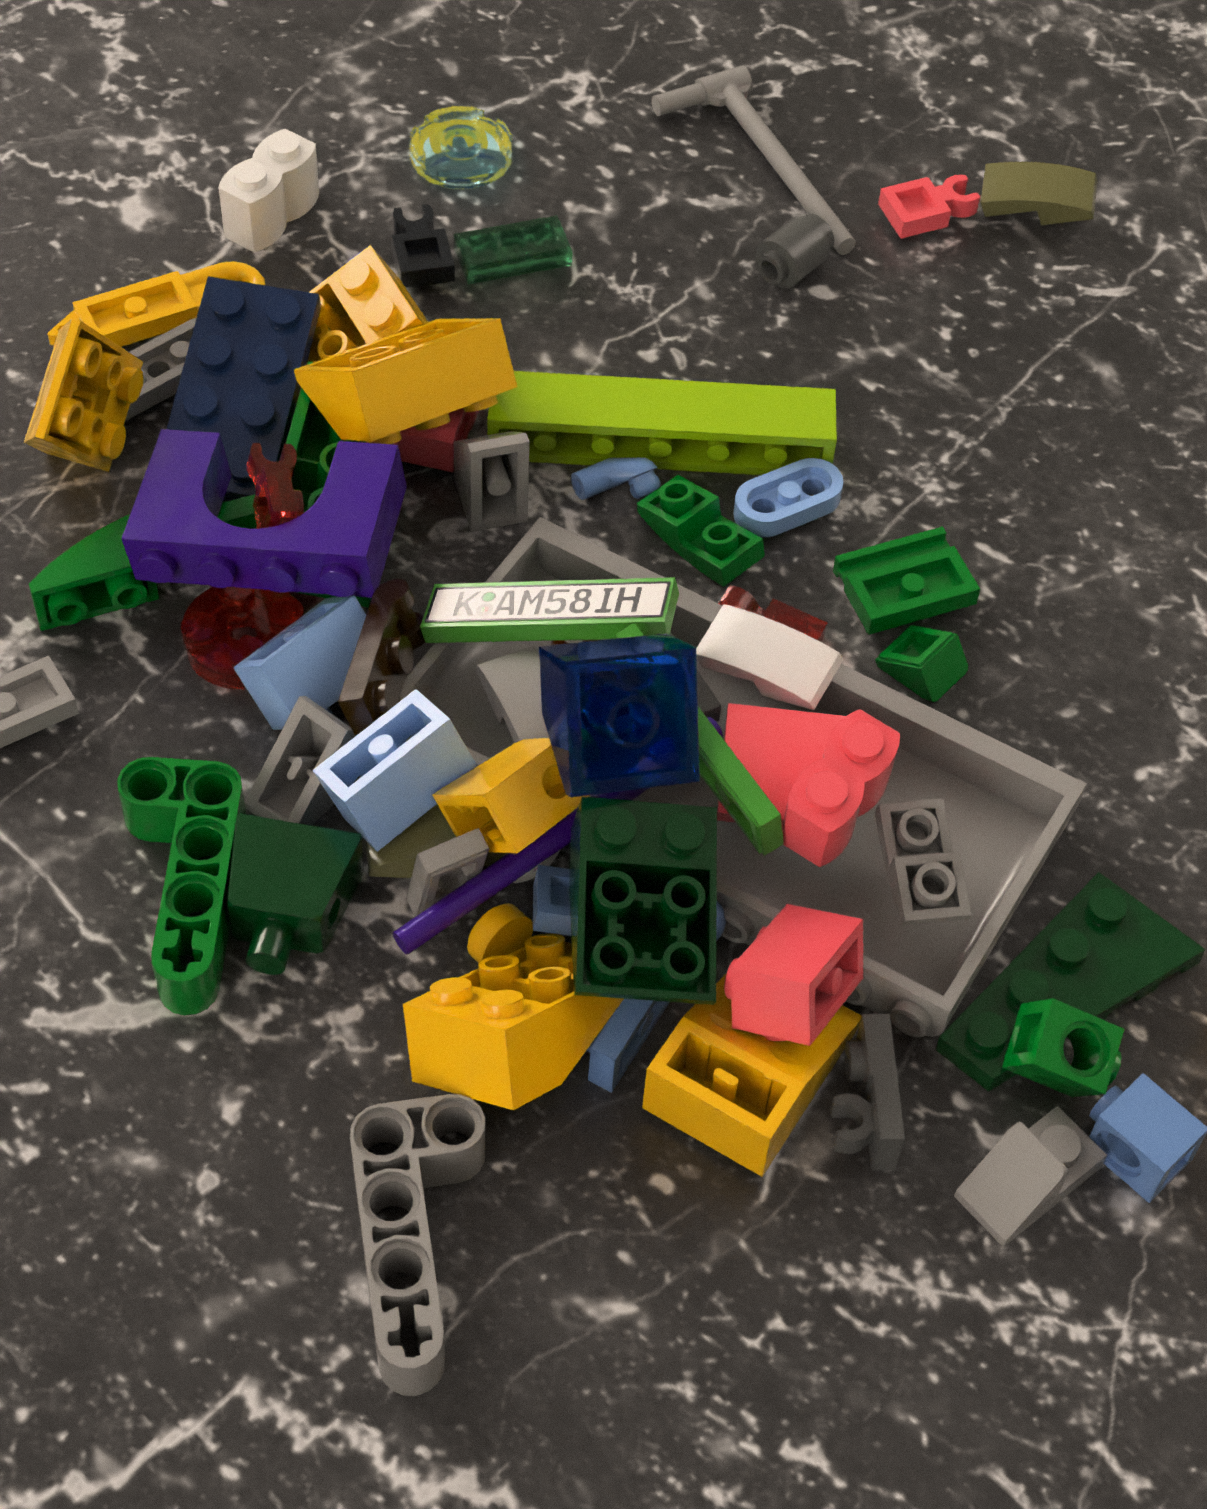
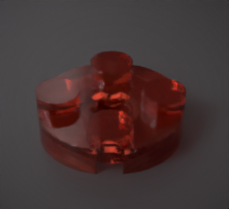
M210 587L193 600L181 622L183 644L192 669L203 679L214 685L228 689H245L243 682L233 667L304 615L303 606L289 592L279 593L271 590L238 587ZM241 627L255 628V632L258 634L255 637L243 635L239 640L233 639V631Z

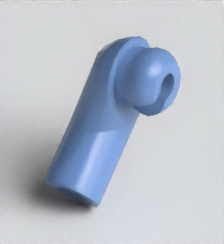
M645 457L608 458L571 474L573 489L581 500L626 482L630 486L631 495L637 499L651 494L661 486V481L654 471L658 467L654 462Z

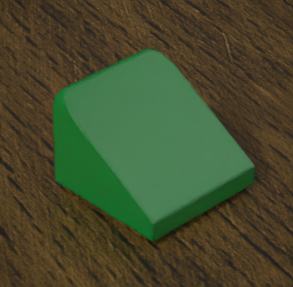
M915 625L908 627L875 659L878 668L921 698L930 702H937L968 671V663L958 634Z

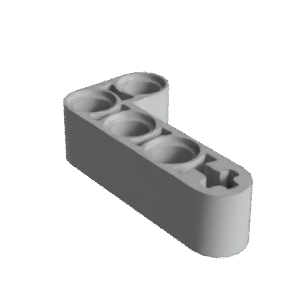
M446 1094L376 1104L360 1112L355 1117L350 1129L353 1173L378 1368L383 1382L392 1391L403 1396H418L429 1392L439 1383L444 1373L445 1365L444 1329L423 1188L456 1184L469 1180L480 1172L485 1162L484 1113L482 1108L473 1099L461 1094ZM449 1133H461L469 1138L465 1143L458 1145H447L438 1140L443 1135ZM381 1142L392 1143L399 1147L396 1151L387 1155H375L368 1151L373 1145ZM390 1206L401 1207L409 1212L405 1217L396 1221H384L376 1216L379 1211ZM399 1272L410 1273L419 1279L412 1287L404 1290L393 1289L384 1283L388 1277ZM414 1324L417 1350L420 1355L405 1357V1352L402 1348L401 1326Z

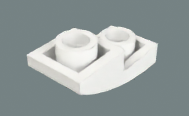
M723 604L693 653L702 668L753 681L762 696L815 710L844 660L840 652L800 631L761 615Z

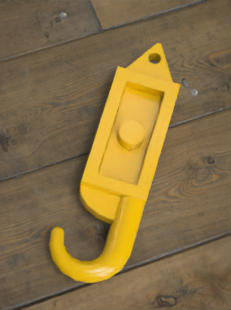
M235 261L221 262L181 275L179 271L171 272L72 302L74 310L48 332L49 343L54 345L59 329L74 318L81 320L120 347L164 334L191 319L197 318L207 277L265 285V280L254 267Z

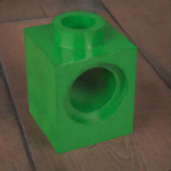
M1054 998L1021 1003L1002 1068L1070 1097L1104 1095L1107 1092L1108 1086L1116 1078L1121 1066L1119 1047L1124 1028ZM1066 1037L1072 1043L1074 1058L1071 1065L1066 1060L1063 1051Z

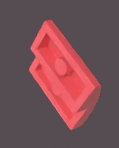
M728 703L724 741L779 811L783 826L788 797L794 782L809 765L823 758L830 733L846 716ZM718 800L717 821L736 823Z

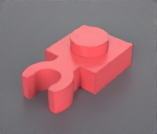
M966 175L950 176L944 181L943 185L936 187L929 177L881 188L878 205L900 239L946 228L949 225L950 215L957 218L973 216L977 213L980 195L978 192L965 195L968 182Z

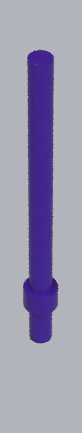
M707 717L723 738V733L718 723L713 718ZM663 739L642 754L643 762L591 797L633 800L655 784L659 783L665 786L686 772V763L689 760L674 740L671 742L668 739ZM578 808L517 854H506L392 932L393 938L400 949L406 955L410 954L570 844L571 827Z

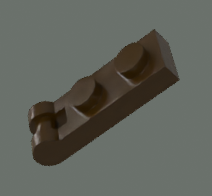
M402 579L387 581L381 584L373 593L338 700L355 736L401 701L400 696L406 676L413 669L414 649L425 643L420 629L423 616L413 611L412 607L415 603V598L408 583Z

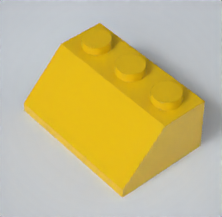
M500 318L436 319L294 369L297 382L340 439L364 441L366 443H397L402 439L400 434L402 430L413 426L416 427V430H426L442 426L450 422V412L461 408L465 412H473L492 407L498 403L496 395L518 387Z

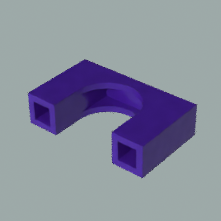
M161 429L121 538L136 580H146L154 583L172 582L209 585L216 588L264 589L279 593L290 591L329 594L336 597L354 595L355 597L372 598L381 581L407 488L398 445L338 441L323 491L317 501L306 512L281 525L249 529L227 524L217 518L232 476L220 433Z

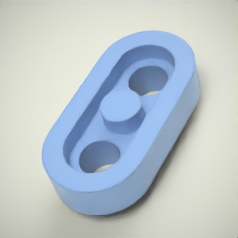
M806 458L748 480L736 492L733 511L736 524L759 537L776 536L830 514L838 507L843 488V476L835 465L826 460Z

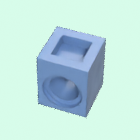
M1144 1073L1125 1091L1117 1085L1110 1088L1089 1114V1117L1096 1122L1089 1137L1107 1154L1104 1164L1148 1203L1193 1160L1207 1134L1206 1125Z

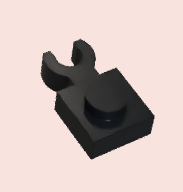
M423 204L422 218L415 221L404 218L401 207L394 208V235H391L392 253L398 277L404 286L409 288L455 282V264L445 228L434 229V211L429 204Z

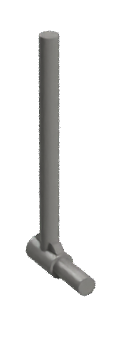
M744 65L698 78L695 84L652 97V108L657 116L698 104L702 106L714 105L717 107L726 105L806 212L818 215L827 222L834 236L833 247L838 254L845 255L854 249L856 245L854 237L747 100L749 93L752 91V78L749 70Z

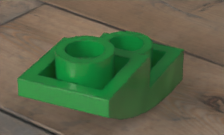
M676 475L636 503L639 515L666 544L689 564L723 587L765 557L763 538L723 517L718 496L680 475Z

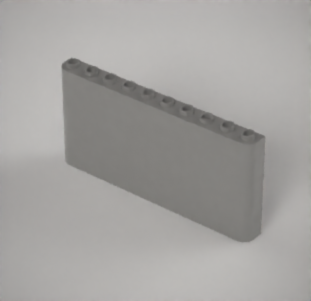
M539 517L485 583L665 577ZM677 584L679 597L670 632L721 704L720 721H717L722 730L723 739L728 703L847 716L861 709L900 733L898 751L883 796L872 809L857 817L852 837L843 852L833 861L822 867H818L784 845L766 856L762 853L759 854L736 823L717 821V901L724 909L726 920L722 936L735 943L751 945L760 929L768 926L786 904L863 919V980L845 1002L856 1006L863 1005L878 1014H890V1019L894 1026L912 1037H932L942 1034L1079 806L1087 784L843 664L840 665L815 710L764 697L760 694L753 681L702 668L693 653L722 608V605ZM605 639L599 640L600 654L605 653ZM565 640L572 645L583 643L582 640ZM551 641L434 643L406 677L400 700L417 689L450 718L475 763L479 766L513 745L514 741L506 723L500 725L476 671L477 665L536 645L558 680L559 668L561 666L552 657ZM643 711L585 730V733L594 741L600 754V761L582 773L590 788V797L643 762L642 754L662 741ZM690 761L686 763L687 771L665 786L657 783L632 800L718 808V798ZM944 798L953 852L960 851L971 916L969 919L902 925L884 864L874 812L879 803ZM571 843L560 851L570 853Z

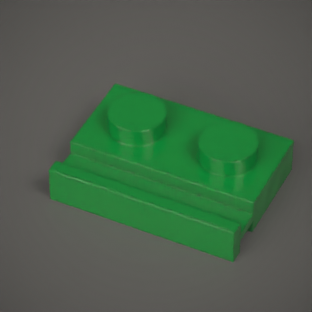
M943 526L835 556L833 573L836 578L840 577L845 585L844 592L868 635L977 604L980 587L956 547H950L945 539L947 532Z

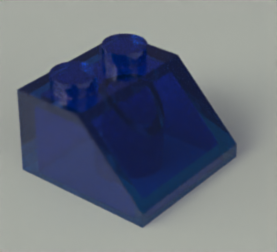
M667 633L539 646L542 715L566 795L571 798L700 782L696 647Z

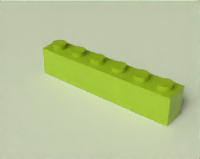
M514 371L518 387L496 395L498 403L488 408L487 435L508 431L527 433L529 439V462L593 465L608 458L645 457L654 462L658 467L657 469L763 475L806 458L823 459L833 464L837 441L836 389Z

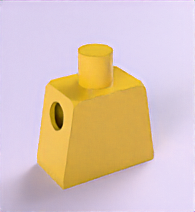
M576 729L563 739L559 737L523 739L441 788L432 796L456 837L479 828L489 847L488 852L517 854L578 808L581 797H590V788L582 773L600 761V754L594 741L587 733L580 729Z

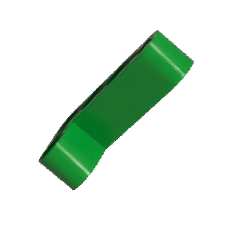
M160 757L139 758L128 763L121 770L117 778L118 793L125 825L129 832L140 840L172 843L151 951L152 967L159 998L164 1007L176 1014L184 1016L195 1015L207 1010L215 1002L220 990L230 929L228 890L235 826L238 813L246 814L242 781L236 769L229 764L218 761ZM221 802L220 804H217V805H209V804H212V803ZM213 856V858L208 860H197L201 857ZM198 911L206 912V913H204V914H202V915H200V916H197V917H187V916H186V915H188V914H190V913H192V912H198ZM185 955L194 957L195 961L188 964L187 970Z

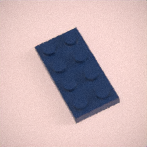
M207 277L167 429L220 433L232 474L223 501H231L256 494L262 507L268 508L301 389L296 380L294 369L307 365L322 306L319 294Z

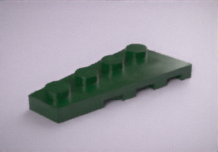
M1098 872L939 1036L935 1050L989 1092L1017 1075L1002 1068L1021 1003L1054 998L1106 1020L1108 1014L1132 999L1138 1001L1156 990L1164 979L1178 971L1184 973L1199 964L1206 949Z

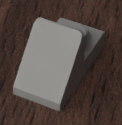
M1056 1106L1029 1129L1020 1121L1015 1123L959 1186L954 1197L1002 1247H1005L1101 1169L1107 1154L1068 1115Z

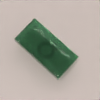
M557 215L453 234L454 250L468 285L572 266L573 251Z

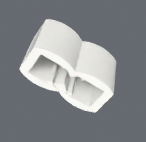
M287 129L277 131L266 137L257 146L253 153V158L238 163L223 176L219 184V196L225 238L252 252H258L269 247L281 237L286 229L287 222L300 218L312 209L319 197L316 143Z

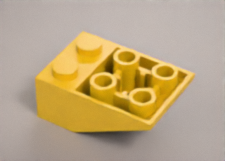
M371 245L310 291V293L319 294L322 306L308 361L316 362L428 322L402 281Z
M72 318L58 331L24 443L46 454L109 472L113 459L119 457L125 444L126 429L123 425L130 403H134L138 399L142 390L143 372L141 368L143 361L81 320Z
M559 934L532 936L525 941L524 947L507 955L485 958L478 963V969L461 977L438 980L430 985L429 992L403 1003L412 1082L515 1110L562 1085L624 999L574 995L572 943L565 942V937Z
M725 974L716 983V1003L714 1005L695 1004L681 1018L647 1067L642 1108L763 1177L845 1050L846 1041L851 1040L859 1028L862 1015L842 1005L810 1046L791 1041H770L763 1035L732 1028L731 999L726 997L724 990Z

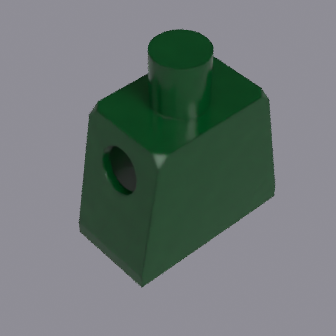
M238 813L228 890V913L232 936L240 941L251 942L246 956V963L249 967L263 974L277 975L285 971L291 949L315 954L327 949L363 876L364 862L361 834Z

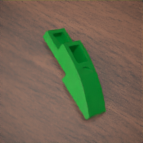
M256 494L222 503L217 517L227 524L241 528L260 529L263 528L264 512ZM130 514L97 530L73 545L51 562L29 583L37 622L41 632L60 626L74 625L82 620L114 611L132 609L140 604L159 599L157 583L136 580L121 538Z

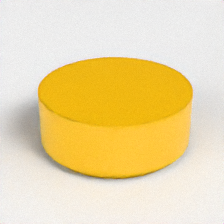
M506 903L495 906L487 911L472 928L467 944L468 953L478 963L488 957L512 953L524 947L525 941L532 937L533 922L513 904Z

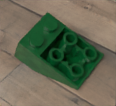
M581 797L571 827L569 900L574 995L714 1005L716 1003L717 807Z

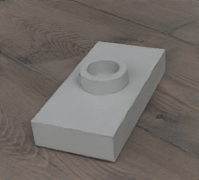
M479 828L417 854L406 898L415 917L482 872L489 847Z

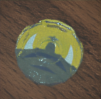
M451 106L438 109L424 116V123L418 128L415 125L411 130L409 143L410 161L420 176L432 184L448 189H473L489 185L502 177L512 163V134L505 122L496 117V122L485 117L484 110L470 106Z

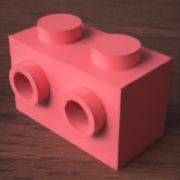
M786 904L768 926L760 929L756 939L739 958H735L728 967L724 990L726 997L731 999L732 1028L763 1035L770 1041H791L810 1046L863 980V919Z

